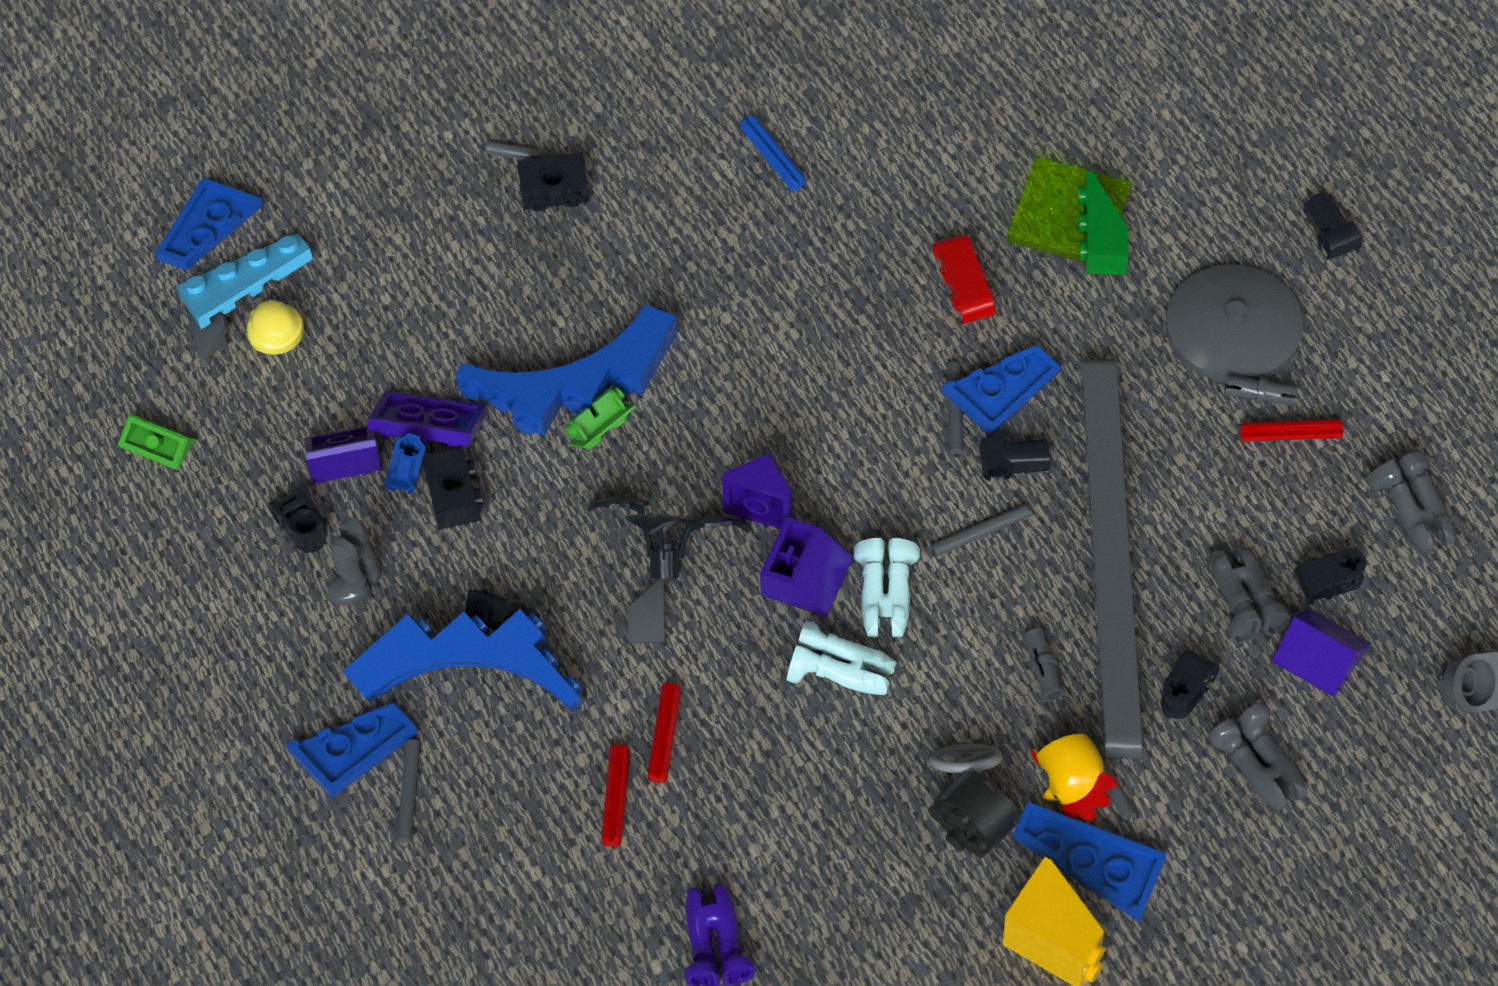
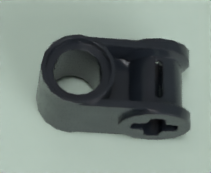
M299 486L293 488L292 494L278 502L271 501L267 503L270 514L281 530L286 532L300 551L313 553L323 547L326 536L321 518Z
M1347 548L1320 558L1304 561L1293 572L1307 603L1313 605L1316 600L1322 598L1330 600L1334 596L1358 589L1363 582L1366 559L1360 551Z
M1185 649L1175 664L1174 669L1164 681V695L1161 699L1163 713L1173 719L1187 717L1203 694L1209 690L1206 687L1209 682L1213 684L1220 665L1190 649Z

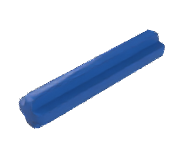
M749 115L747 118H744L741 121V130L790 190L796 191L805 186L806 177L757 117Z

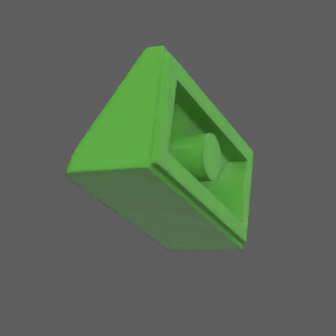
M129 414L117 446L178 470L197 439L139 415Z

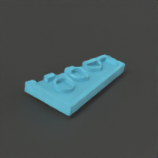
M296 233L291 236H285L278 242L262 249L253 250L248 255L237 260L223 263L205 274L191 277L186 282L177 285L176 288L199 327L203 329L211 324L209 318L220 311L224 315L236 308L235 302L247 294L254 297L263 291L267 281L271 279L281 280L311 261L313 257L308 245L300 234Z

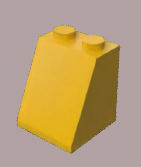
M1044 857L1005 914L1003 945L1072 986H1083L1087 980L1091 983L1096 980L1103 967V963L1100 960L1106 949L1102 946L1104 930L1052 860Z

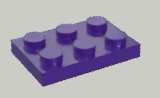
M386 390L368 418L367 431L377 432L384 437L406 436L408 433L420 436L421 442H444L451 447L470 446L485 419L486 405Z

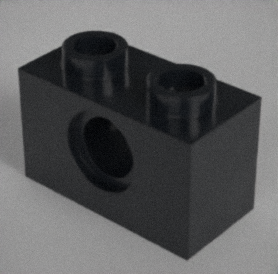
M583 152L517 160L523 210L544 211L551 206L565 205L567 207H576L583 202H589Z
M463 447L424 455V470L438 530L478 522V509L484 508L480 488L473 489L471 480L477 479L473 459L466 460ZM453 487H460L457 490H449Z

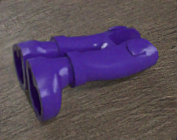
M725 883L714 884V904L703 905L699 886L688 888L685 915L688 935L693 949L692 957L694 963L690 964L684 973L687 985L719 986L718 971L714 963L715 952L712 946V930H715L717 935L719 956L722 959L724 984L726 986L742 984L750 980L755 975V962L750 957L741 955L735 906Z

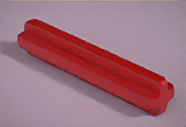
M1340 419L1241 423L1239 435L1240 439L1244 442L1341 438L1343 436V423Z
M666 682L661 686L647 773L648 780L654 783H665L668 779L681 696V687L676 683Z
M614 744L610 747L601 834L602 844L608 847H618L622 842L630 756L629 747L626 745Z

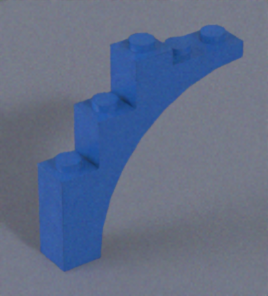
M645 305L632 324L608 345L578 361L543 371L512 373L485 370L462 363L456 372L458 390L470 400L476 401L480 398L491 402L499 411L509 412V410H512L513 424L521 432L529 435L535 432L545 436L562 404L575 414H578L587 407L594 416L596 411L591 402L604 393L611 384L619 388L624 394H632L634 392L643 395L677 335L676 316Z
M521 609L488 638L486 634L490 629L477 615L470 619L464 611L432 640L429 637L434 632L420 617L414 621L407 614L342 671L370 703L394 686L420 674L444 668L476 666L503 670L528 679L552 693L572 712L584 704L579 696L583 689L570 675L563 678L555 670L559 663L546 648L541 652L538 651L547 642L542 633L546 629L545 625L533 612L526 616Z

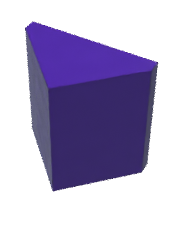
M368 426L305 438L306 456L313 484L381 470L374 432L367 431Z
M770 454L724 472L722 477L724 513L781 529L786 516L792 518L791 490Z
M1308 608L1294 616L1272 662L1335 697L1371 643Z

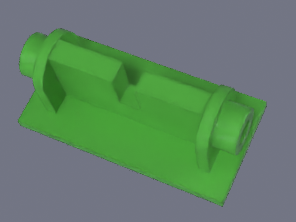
M608 388L591 402L597 413L595 416H593L589 408L585 407L567 421V427L564 428V431L569 438L573 439L569 444L572 447L590 449L602 441V435L609 429L622 425L628 419L627 415L636 406L621 401L624 398V394L619 388Z

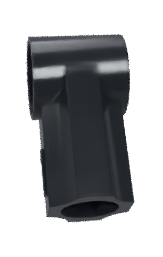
M1323 192L1314 195L1304 204L1303 211L1317 233L1319 247H1324L1328 254L1327 260L1361 248V237L1356 225L1352 221L1346 222L1331 195H1325Z
M992 436L983 439L979 443L982 475L987 481H991L993 477H1004V480L1012 477L1013 473L1050 471V450L1047 439L1009 442L1006 437Z

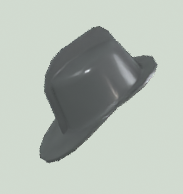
M1498 652L1471 654L1467 657H1460L1451 661L1446 667L1443 679L1437 680V685L1443 687L1446 697L1458 705L1464 712L1474 713L1497 709Z

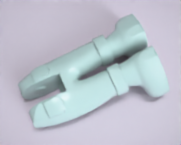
M870 538L860 541L854 546L855 560L864 565L861 605L863 625L868 637H878L879 617H892V637H903L910 609L908 565L916 563L920 558L919 546L912 541L902 538H892L889 540L890 565L888 567L889 584L887 594L883 592L884 541L881 538Z
M806 620L800 633L798 645H796L787 681L796 684L801 682L807 673L815 672L816 676L826 677L841 686L858 692L886 695L890 685L889 681L885 677L867 670L891 675L894 673L897 662L882 651L840 638L832 633H829L827 636L820 631L819 626L815 622ZM814 650L823 651V654H822V655H818V654L814 653L813 651H814ZM834 656V657L840 658V659H842V660H845V661H847V662H849V663H844V662H841V661L832 659L831 657Z

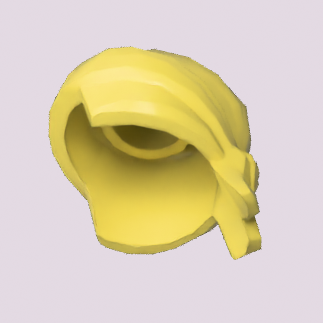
M272 299L264 301L251 311V318L247 325V337L251 346L259 352L271 355L283 354L292 350L301 342L304 333V321L299 311L288 304Z

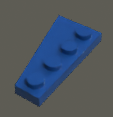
M1027 802L1014 831V840L1043 859L1047 857L1052 860L1058 869L1140 923L1165 864L1166 853Z

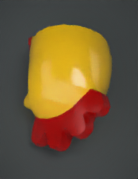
M1072 734L1051 742L1040 751L1036 748L1030 750L1033 760L1039 767L1046 770L1049 777V788L1043 794V799L1061 803L1063 815L1078 820L1081 816L1084 820L1092 821L1096 818L1097 806L1102 808L1109 806L1111 797L1108 791L1116 788L1118 782L1112 774L1104 773V764L1100 753L1088 735Z

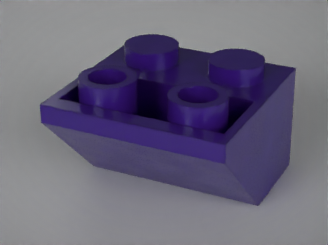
M786 516L760 573L761 595L828 617L853 561V556L820 527Z

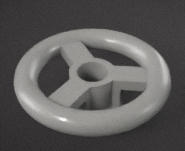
M958 744L933 752L929 762L933 768L939 771L952 773L954 783L967 770L982 774V771L997 766L1002 761L1003 755L998 748L986 744Z

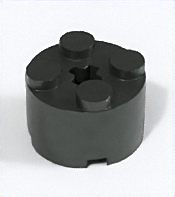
M967 770L928 808V812L948 833L945 838L950 845L959 852L966 848L977 857L983 858L1016 826L1014 822L1018 817L1014 806L999 788L993 792L985 785L989 780L978 772Z

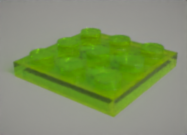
M1036 157L1008 230L1007 242L1079 261V241L1085 240V233H1079V212L1085 213L1084 205H1078V186L1085 185L1086 172L1092 171ZM1093 172L1122 217L1132 190V182Z

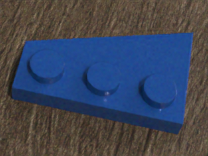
M202 178L157 249V260L188 271L263 206L262 199Z
M1038 345L1006 357L1000 363L989 368L971 372L968 377L956 382L952 380L945 383L940 391L991 437L1060 373L1062 367Z
M394 703L352 718L349 724L330 730L328 727L318 731L317 736L299 742L298 739L286 744V748L333 799L403 745L406 740L416 735L417 729L408 717Z

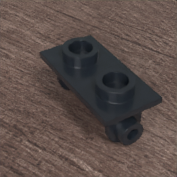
M485 588L481 591L477 589L468 590L465 613L470 619L477 615L491 629L497 630L519 609L526 616L533 612L539 620L541 617L539 613H536L535 608H528L515 602L510 605L506 603L507 599L492 594Z

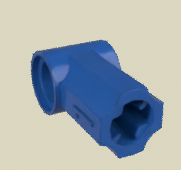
M408 433L406 436L396 439L390 466L384 481L385 486L389 490H406L408 494H412L415 491L426 446L420 440V436Z

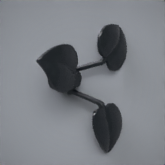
M635 497L600 498L590 501L588 505V511L598 507H627L638 513L628 515L627 520L643 530L647 545V557H650V578L654 579L678 578V558H684L686 543L690 533L703 527L734 525L749 533V525L747 523L721 516H707L687 520L686 518L674 515L653 516L645 514L643 506H649V501ZM687 523L678 549H675V542L664 541L663 527ZM657 531V542H654L653 545L651 535Z

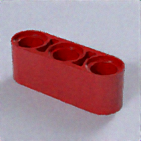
M963 234L933 242L934 256L939 258L941 268L939 269L945 285L949 284L952 294L949 295L955 311H959L962 321L960 323L965 324L995 316L993 297L968 235Z

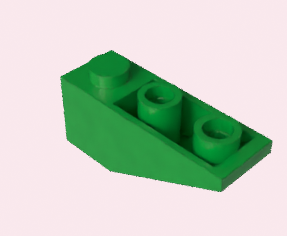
M1086 172L1085 185L1078 186V205H1084L1085 213L1079 212V233H1085V240L1079 241V261L1086 262V274L1127 275L1129 257L1128 226L1094 173Z

